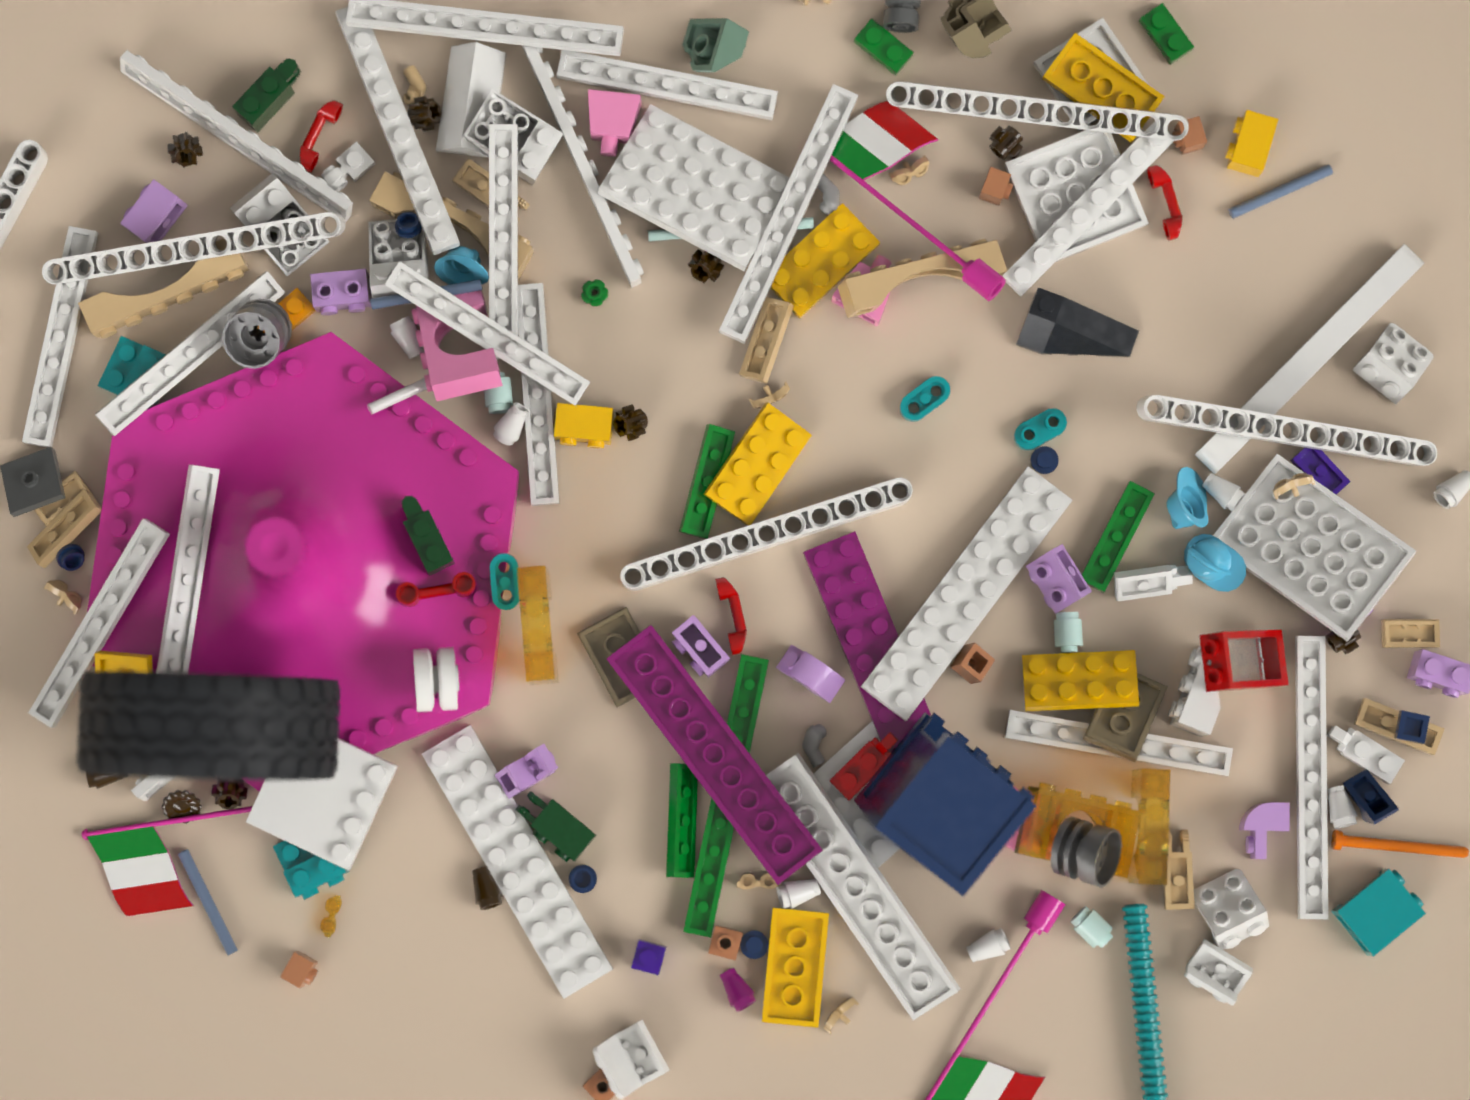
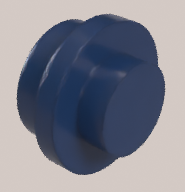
M413 212L400 214L395 222V231L403 238H413L419 235L423 229L418 216Z
M1042 446L1032 453L1030 462L1032 468L1037 473L1049 474L1057 468L1059 458L1054 449Z
M68 544L58 551L56 561L61 568L74 571L83 565L85 553L81 546Z
M578 865L569 874V884L578 893L591 891L597 883L596 872L588 865Z
M756 930L745 933L740 942L742 953L750 959L763 957L769 946L767 937L762 932Z

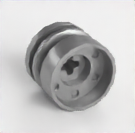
M255 299L248 301L227 321L223 329L222 343L226 353L235 363L246 368L257 369L267 366L287 346L292 336V323L288 313L281 305L267 299Z
M1073 816L1066 818L1060 825L1052 845L1051 867L1053 872L1072 879L1080 878L1082 882L1101 888L1108 885L1118 868L1121 858L1122 836L1120 831L1100 824L1093 826L1091 822L1082 821Z

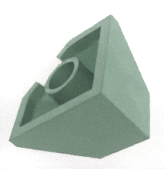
M728 18L690 19L682 45L685 52L689 53L691 57L690 65L692 70L695 72H716L740 59L746 47L749 31Z

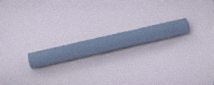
M1327 164L1229 208V214L1234 219L1333 174V170Z
M481 279L440 287L452 295L480 291L482 290ZM399 294L370 299L372 310L412 303Z
M189 850L182 851L178 856L229 956L237 952L238 949Z

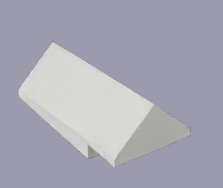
M478 42L451 46L436 152L489 158L488 154L463 135L491 90L494 89L501 94L506 59L505 52Z

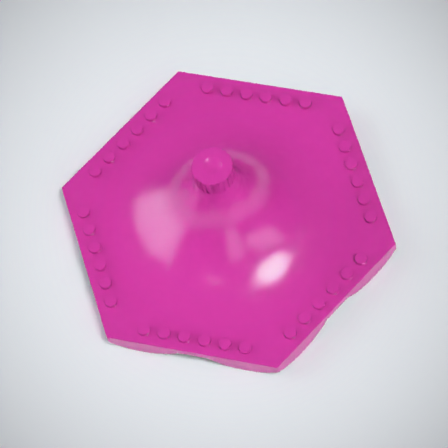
M332 332L280 353L267 366L257 369L244 368L149 408L116 436L112 435L87 612L142 519L150 520L170 533L101 651L152 655L153 672H157L189 465L215 468L220 470L188 673L307 677L338 680L340 687V702H337L340 703V716L337 717L339 719V738L372 754H377L395 745L458 721L490 706L502 609H499L492 600L490 563L497 554H510L518 495L519 471L417 395H413L371 415L367 404L405 386ZM413 495L418 500L417 502H419L423 512L430 511L453 558L454 565L431 576L428 575L403 524L404 521L408 520L401 505V500L406 496ZM501 562L498 566L499 570L506 572L508 563ZM460 572L470 573L476 583L474 592L467 597H460L456 593L422 599L413 607L401 605L396 597L398 586L404 582L413 583L420 589L452 583L454 576ZM454 647L455 665H458L459 674L457 710L443 711L439 705V693H434L433 710L431 712H417L413 649H428L431 652L432 666H437L436 653L438 649ZM265 780L244 781L260 792Z

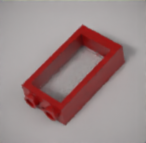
M1282 629L1223 631L1199 635L1206 692L1264 689L1289 685Z

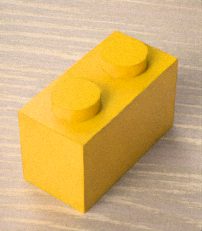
M1246 110L1242 117H1237L1232 131L1236 133L1234 143H1229L1225 158L1229 159L1227 168L1259 177L1264 171L1279 119Z
M557 403L554 438L555 440H560V444L565 446H576L577 442L588 443L587 447L603 449L604 444L611 445L614 410L609 407L575 406L573 404Z

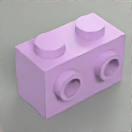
M153 179L150 184L142 189L140 198L134 206L126 210L120 224L145 243L161 241L188 205Z
M366 269L310 274L313 307L317 312H321V315H335L338 313V310L343 309L357 313L365 311V307H371L370 277Z
M1063 544L1026 566L1031 580L1038 585L1044 595L1046 604L1053 609L1055 614L1092 592Z
M694 615L672 632V635L675 637L672 641L673 645L682 655L685 652L689 654L693 659L690 665L699 676L705 674L709 678L730 661L729 656Z
M1424 649L1414 652L1407 678L1414 680L1415 685L1426 689H1432V687L1441 689L1442 694L1453 698L1469 694L1470 664Z

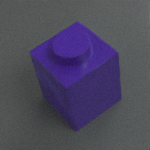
M639 939L631 968L659 976L667 946Z

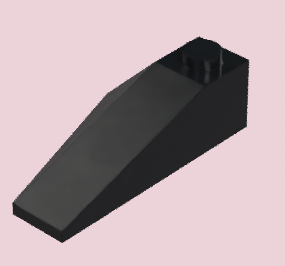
M1038 287L1016 345L1043 355L1068 354L1074 356L1130 357L1139 330L1066 297Z

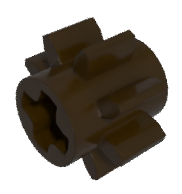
M426 96L414 98L415 103L409 104L407 111L411 124L415 126V129L422 128L423 132L434 130V124L440 123L442 116L440 105L434 101V98L427 99Z
M999 126L991 134L990 140L993 142L989 147L1000 159L1005 160L1009 156L1013 160L1022 151L1023 146L1020 143L1023 141V137L1012 126H1007L1005 130Z
M187 132L177 136L173 135L174 144H167L168 154H171V162H177L183 168L193 164L197 165V156H203L199 137L193 138Z
M699 249L691 256L692 260L688 263V267L691 268L692 277L705 284L709 278L715 282L721 275L720 272L724 265L721 264V259L706 251L702 253Z
M633 404L615 412L616 417L614 418L613 426L620 437L627 435L628 441L638 439L640 435L646 434L645 429L648 425V419L642 409L635 410Z
M1357 629L1348 642L1332 630L1325 637L1330 647L1336 653L1342 650L1346 655L1359 647L1356 641L1361 639V634Z
M217 780V784L212 785L211 796L215 797L216 805L218 804L224 809H234L237 806H241L242 799H247L248 788L244 787V780Z

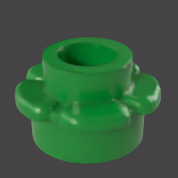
M589 280L582 286V300L591 306H600L608 298V289L605 288V283L601 280ZM593 290L597 291L596 295L592 294Z

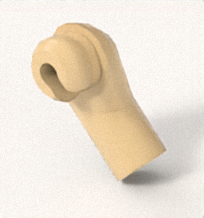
M411 65L403 71L410 83L407 93L403 94V101L407 105L415 103L414 98L424 96L426 91V84L415 65Z

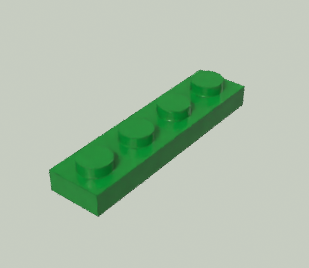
M712 424L706 425L679 532L708 539L717 504L706 497L704 492L729 457L735 431Z
M1132 481L1128 482L1082 572V576L1088 586L1102 593L1106 591L1155 493Z
M670 763L666 877L694 878L698 779L686 764Z

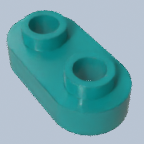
M934 376L907 394L900 404V413L903 418L910 422H917L942 405L950 395L949 383L942 377ZM933 387L940 389L941 394L939 396L931 394ZM916 404L919 407V411L912 413L909 411L908 406Z
M1051 408L1023 422L1014 433L1016 445L1022 450L1030 451L1061 435L1067 426L1065 414L1058 409ZM1049 418H1056L1058 425L1056 427L1050 426L1048 423ZM1031 431L1034 434V438L1027 440L1024 437V432Z
M500 553L494 556L490 563L492 600L499 609L511 610L518 605L521 596L518 562L511 554ZM507 562L510 568L508 571L502 572L499 570V564ZM509 590L512 593V597L509 600H504L501 597L502 591Z

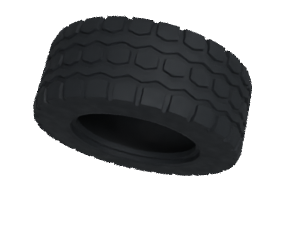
M121 671L84 672L80 680L79 694L83 695H80L79 710L82 711H79L78 717L79 734L77 737V748L79 749H77L76 759L80 772L114 776L176 779L316 780L332 779L337 771L338 756L336 755H338L339 742L337 741L339 739V719L337 717L340 716V703H337L340 702L338 680L307 677Z

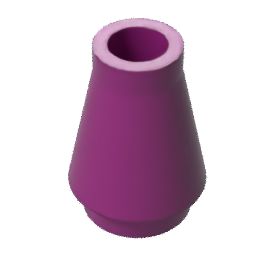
M734 967L720 975L730 1007H734L736 1012H740L756 1002L755 992L736 972Z

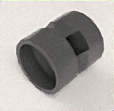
M885 0V5L888 9L884 12L883 27L886 30L898 33L917 31L919 28V15L916 9L920 7L921 0Z

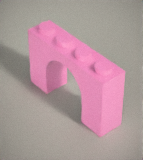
M482 290L454 295L488 317ZM417 305L416 308L411 309L415 325H420V330L416 331L419 347L424 346L425 352L420 353L423 369H428L429 371L428 375H424L428 392H434L436 401L503 386L493 348L463 355L448 354L439 349V345L443 337L453 328Z

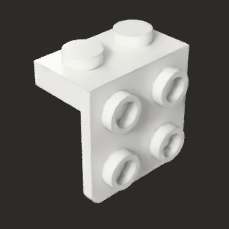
M1390 323L1373 347L1355 365L1353 371L1396 405L1415 386L1434 356L1426 347L1408 335L1403 329L1394 323Z
M1234 869L1194 889V903L1211 929L1214 944L1222 950L1234 948L1240 941L1250 936H1258L1269 927L1267 911L1240 869Z
M643 1020L616 1033L593 1048L597 1065L602 1068L611 1091L620 1100L630 1095L642 1085L670 1070Z

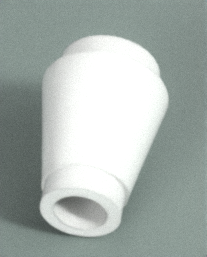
M410 316L389 325L392 330L390 334L406 355H408L409 359L424 352L423 348L419 347L417 341V326L414 321L412 322Z
M513 403L512 407L494 426L493 436L505 445H513L514 442L519 440L528 409L520 403Z
M1463 470L1461 473L1437 485L1433 495L1439 505L1446 509L1458 505L1470 489V472Z
M1213 473L1207 477L1202 485L1224 510L1228 508L1233 511L1245 495L1241 491L1240 486Z
M1344 785L1327 789L1330 823H1333L1334 828L1340 829L1357 824L1355 817L1358 815L1345 791Z
M816 878L782 882V885L776 888L778 899L783 909L788 907L793 909L820 895V887Z
M1002 928L998 930L992 929L966 947L972 962L1006 955L1005 951L1011 949Z

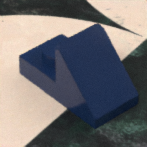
M1367 769L1343 782L1345 791L1360 808L1362 819L1365 822L1375 825L1399 811L1397 805Z

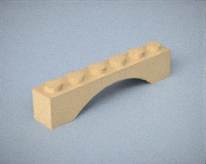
M384 172L369 199L372 207L396 219L404 212L416 214L401 174L394 172L391 175ZM442 197L451 222L474 237L489 256V224L481 221L482 217L476 212L469 209L464 212L456 208L457 204L454 201ZM518 235V281L534 253L532 246H530L531 242L521 235Z
M225 238L216 241V247L220 251H224L227 247ZM242 253L198 260L183 277L164 289L135 296L101 292L78 304L90 332L95 337L104 339L117 333L116 329L125 325L132 327L141 323L143 317L150 314L156 316L168 310L167 307L172 304L187 303L193 299V295L199 292L208 293L214 291L219 287L218 284L229 280V282L236 281L242 278L244 272L249 271V268Z
M980 239L970 244L971 247L962 249L961 245L949 248L965 262L975 261L980 258L1001 276L1007 272L997 240L987 242L986 239ZM930 252L920 257L921 260L912 262L911 258L896 262L894 267L887 268L886 265H880L870 269V273L861 275L860 271L850 273L844 277L845 280L838 286V290L847 318L873 312L882 304L892 289L916 277L939 275L962 280L964 275L961 273L963 266L946 253L937 255L936 252Z

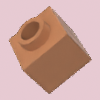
M1199 116L1187 119L1189 123L1188 133L1184 138L1174 141L1175 147L1180 148L1182 155L1203 149L1207 143ZM1181 121L1176 124L1172 135L1177 136L1183 133L1184 125Z
M990 167L979 199L1000 206L1002 198L1008 200L1013 184L1009 183L1011 174Z
M970 643L963 646L950 667L970 684L979 683L983 680L995 659L976 643Z
M715 925L708 954L736 961L743 932ZM722 938L730 939L731 946L724 949L720 946Z
M296 951L291 956L280 978L298 988L304 987L305 984L310 985L318 973V970L315 969L318 962L300 951Z
M602 1068L583 1084V1088L595 1100H610L615 1095L609 1087ZM599 1082H606L608 1090L600 1092L597 1088Z

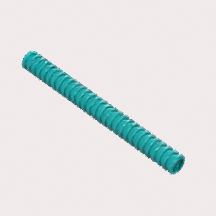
M1144 903L1130 904L1122 907V911H1125L1123 920H1126L1124 929H1127L1125 938H1128L1126 947H1129L1127 955L1130 956L1128 964L1131 965L1129 973L1132 974L1130 982L1133 983L1131 991L1134 992L1132 1000L1135 1001L1133 1009L1136 1010L1133 1016L1137 1018V1022L1134 1025L1138 1027V1031L1135 1034L1139 1036V1040L1136 1043L1140 1045L1137 1053L1141 1054L1138 1062L1142 1063L1139 1071L1143 1072V1076L1140 1077V1080L1144 1082L1141 1090L1145 1091L1142 1099L1166 1100L1168 1097V1093L1165 1092L1167 1084L1164 1083L1166 1075L1163 1074L1165 1066L1162 1065L1164 1057H1161L1163 1048H1160L1162 1039H1159L1161 1030H1158L1160 1021H1157L1159 1012H1156L1158 1003H1155L1157 994H1154V990L1157 988L1156 985H1153V981L1156 979L1155 976H1152V972L1155 970L1154 967H1151V963L1154 961L1153 958H1150V954L1153 952L1152 949H1149V945L1152 942L1148 940V936L1151 933L1147 931V927L1150 924L1146 923V918H1149V915L1145 914V909H1148V905Z

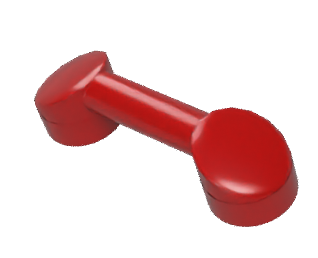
M330 101L319 109L303 144L300 146V164L309 173H312L319 160L320 154L312 149L325 122L328 121L335 124L342 113L343 104L338 101Z
M1160 166L1148 167L1149 183L1153 189L1162 186L1171 216L1170 218L1163 219V229L1168 241L1177 239L1181 231L1183 216L1172 180Z
M460 572L454 576L452 583L420 589L413 583L404 582L398 586L396 597L401 605L413 607L422 599L455 593L460 597H467L474 592L476 583L470 573Z
M725 577L717 578L715 581L720 601L729 600L736 631L727 633L732 655L740 654L744 648L747 629L739 594Z

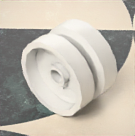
M454 647L438 649L436 653L437 666H432L431 652L428 649H413L417 712H431L433 710L434 693H439V705L443 711L457 710L459 674L458 665H455Z

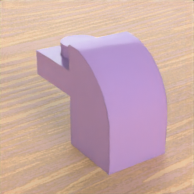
M792 644L776 666L779 671L799 682L809 691L831 703L845 682V679L830 667Z
M542 744L521 759L504 767L495 776L508 799L553 774L558 769V766L555 763L553 754L546 748L545 744Z
M1260 803L1245 812L1240 821L1239 830L1250 831V836L1246 837L1245 844L1246 853H1250V859H1267V831H1290V803Z

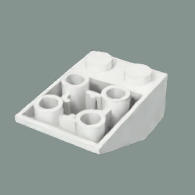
M492 89L463 136L489 155V124H517L518 176L533 185L564 133Z
M273 173L230 207L244 226L308 215ZM303 221L297 227L300 236L306 237L309 233V226ZM276 226L270 231V237L273 241L278 242L282 237L281 230ZM326 238L264 250L284 274L289 276L330 241Z
M397 219L368 222L370 289L373 298L398 294L384 284L399 261L429 279L426 236L423 229L419 235L413 238H403L395 231Z
M1199 646L1197 649H1193L1188 661V664L1191 665L1188 675H1183L1178 690L1182 693L1179 700L1172 703L1168 717L1172 718L1170 725L1202 737L1211 735L1220 711L1219 691L1206 692L1201 646Z

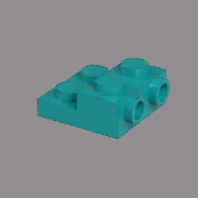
M121 336L97 386L118 395L166 354Z
M285 840L273 846L295 898L302 896L306 900L319 893L318 887L328 883L329 887H332L344 881L343 875L349 872Z

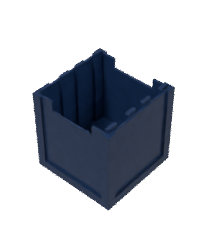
M924 712L854 799V802L876 830L964 897L1037 805L1032 802L1035 796L1027 789L1022 787L1018 791L1013 787L1014 783L1010 780L1011 773L1001 765L996 769L990 764L991 761L987 759L988 755L977 746L972 750L966 745L969 740L957 731L952 734L942 725L945 723V720L936 713L929 716Z

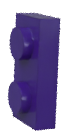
M1304 447L1290 460L1297 468L1304 473L1312 475L1314 480L1336 495L1351 482L1322 450Z

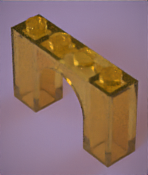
M545 565L517 568L526 682L530 685L559 683L557 655L554 652L550 620V600H552L550 572Z
M1141 768L1132 770L1131 798L1137 799L1139 822L1136 851L1134 855H1129L1128 883L1167 885L1171 774L1169 769Z
M1039 782V787L1028 786L1027 790L1035 796L1032 802L1037 807L1020 826L1014 853L1051 861L1052 845L1061 822L1069 814L1081 810L1092 819L1094 825L1100 824L1120 831L1122 836V852L1114 876L1128 878L1142 811L1131 809L1132 804L1115 800V805L1106 803V797L1090 794L1089 799L1081 797L1082 792L1065 788L1064 793L1055 791L1056 786Z

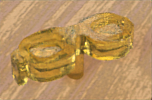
M340 895L329 898L325 903V909L330 914L328 917L323 918L320 923L321 931L325 933V937L330 938L336 930L337 922L335 917L342 906Z

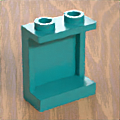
M1383 868L1379 872L1380 875L1346 903L1339 904L1331 911L1367 956L1374 957L1426 914L1421 908L1424 905L1421 899L1414 892L1409 893L1403 886L1405 880L1396 870L1391 871L1390 869Z

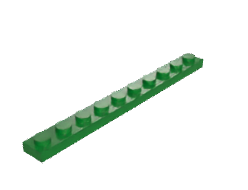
M741 654L727 725L750 754L769 660ZM712 798L683 930L686 933L709 938L712 937L734 831L733 825Z

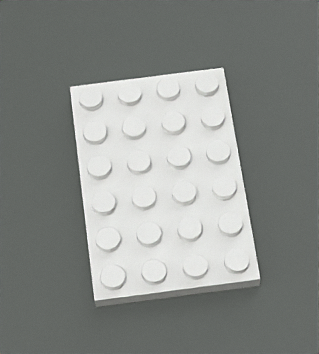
M650 104L600 185L598 194L734 267L745 271L756 252L789 177Z
M1276 454L1213 536L1219 538L1243 557L1246 570L1348 642L1416 554V550L1316 480H1314L1316 485L1310 483L1297 486L1299 496L1294 497L1292 489L1278 496L1279 498L1276 500L1272 490L1277 482L1283 479H1291L1296 474L1304 473L1289 461Z

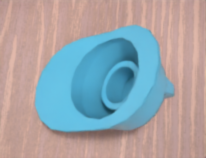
M463 246L449 250L445 256L439 258L434 265L438 277L448 285L481 279V283L485 284L489 280V275L481 265L479 253L475 249Z
M1189 467L1180 469L1177 474V489L1167 500V509L1171 517L1172 526L1175 529L1193 525L1202 528L1208 524L1206 489L1202 487L1203 481L1198 473Z
M1211 534L1198 535L1188 542L1184 551V561L1192 574L1209 587L1223 592L1237 589L1243 583L1246 576V564L1243 557L1233 548Z

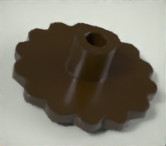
M187 790L170 792L168 797L164 798V803L162 804L163 813L165 816H168V819L200 814L202 809L200 799L196 798L194 793H189Z

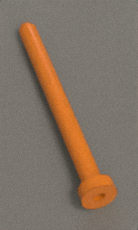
M1334 830L1331 837L1332 850H1341L1342 846L1458 858H1465L1469 855V850L1462 846L1343 835V832L1340 830Z

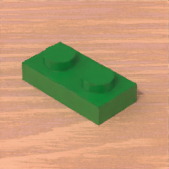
M1163 3L1139 19L1140 24L1170 65L1193 50V44Z
M872 18L854 38V43L895 76L914 55L912 50Z

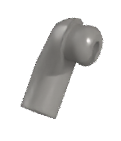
M823 174L817 186L823 192V202L819 206L824 214L829 215L839 206V190Z
M821 724L809 727L802 743V747L813 768L825 762L819 750L821 740L826 737L827 732Z

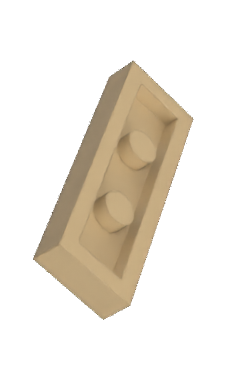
M769 297L765 298L739 375L743 378L768 383L794 307L790 302Z
M83 489L27 546L37 565L46 568L56 558L58 551L70 544L99 515L102 508L90 491Z
M1367 698L1362 699L1353 725L1430 755L1436 754L1444 728L1429 723L1425 744L1394 739L1399 711Z

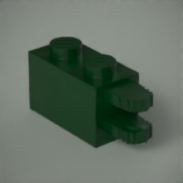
M286 59L275 70L269 66L232 106L237 115L257 133L295 94L291 86L301 75V70L296 60Z
M413 495L406 496L401 500L403 511L408 519L403 524L428 575L431 576L454 565L453 558L430 511L423 512L419 502H417L418 500L415 499L416 497H413Z
M530 791L527 797L532 803L542 808L543 811L536 818L524 806L518 805L515 810L532 823L530 826L535 829L532 834L544 844L550 841L557 847L554 852L565 862H568L569 859L576 862L597 835L554 799L546 804Z

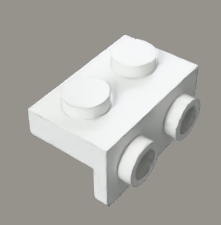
M1204 939L1186 964L1184 976L1195 987H1202L1211 992L1218 1001L1222 1003L1227 1002L1233 1006L1237 1001L1238 993L1253 974V968Z

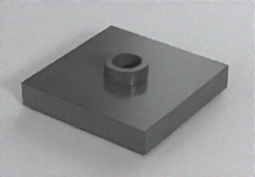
M48 447L0 465L9 512L13 517L66 498L54 448Z

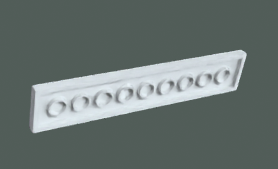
M1028 466L874 668L861 688L904 721H907L1072 502V499Z
M469 725L422 753L563 999L613 970L538 839L532 834L533 831L527 820L515 810L518 807L513 797L508 799L495 776L498 770L472 726Z
M797 753L766 775L823 849L822 852L806 863L807 867L912 1020H915L957 993L961 988L801 755Z

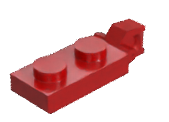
M892 732L887 734L881 741L875 737L866 743L829 781L850 801L870 781L891 755L889 749L898 741V738Z

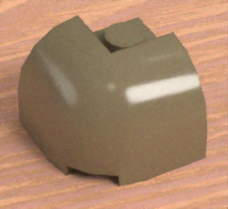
M949 0L948 4L950 6L944 13V16L940 17L946 32L957 48L965 56L971 58H983L992 54L988 45L1000 40L1004 35L1012 31L993 0Z

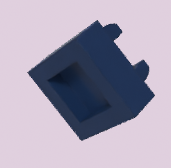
M1400 710L1394 739L1425 744L1430 716Z

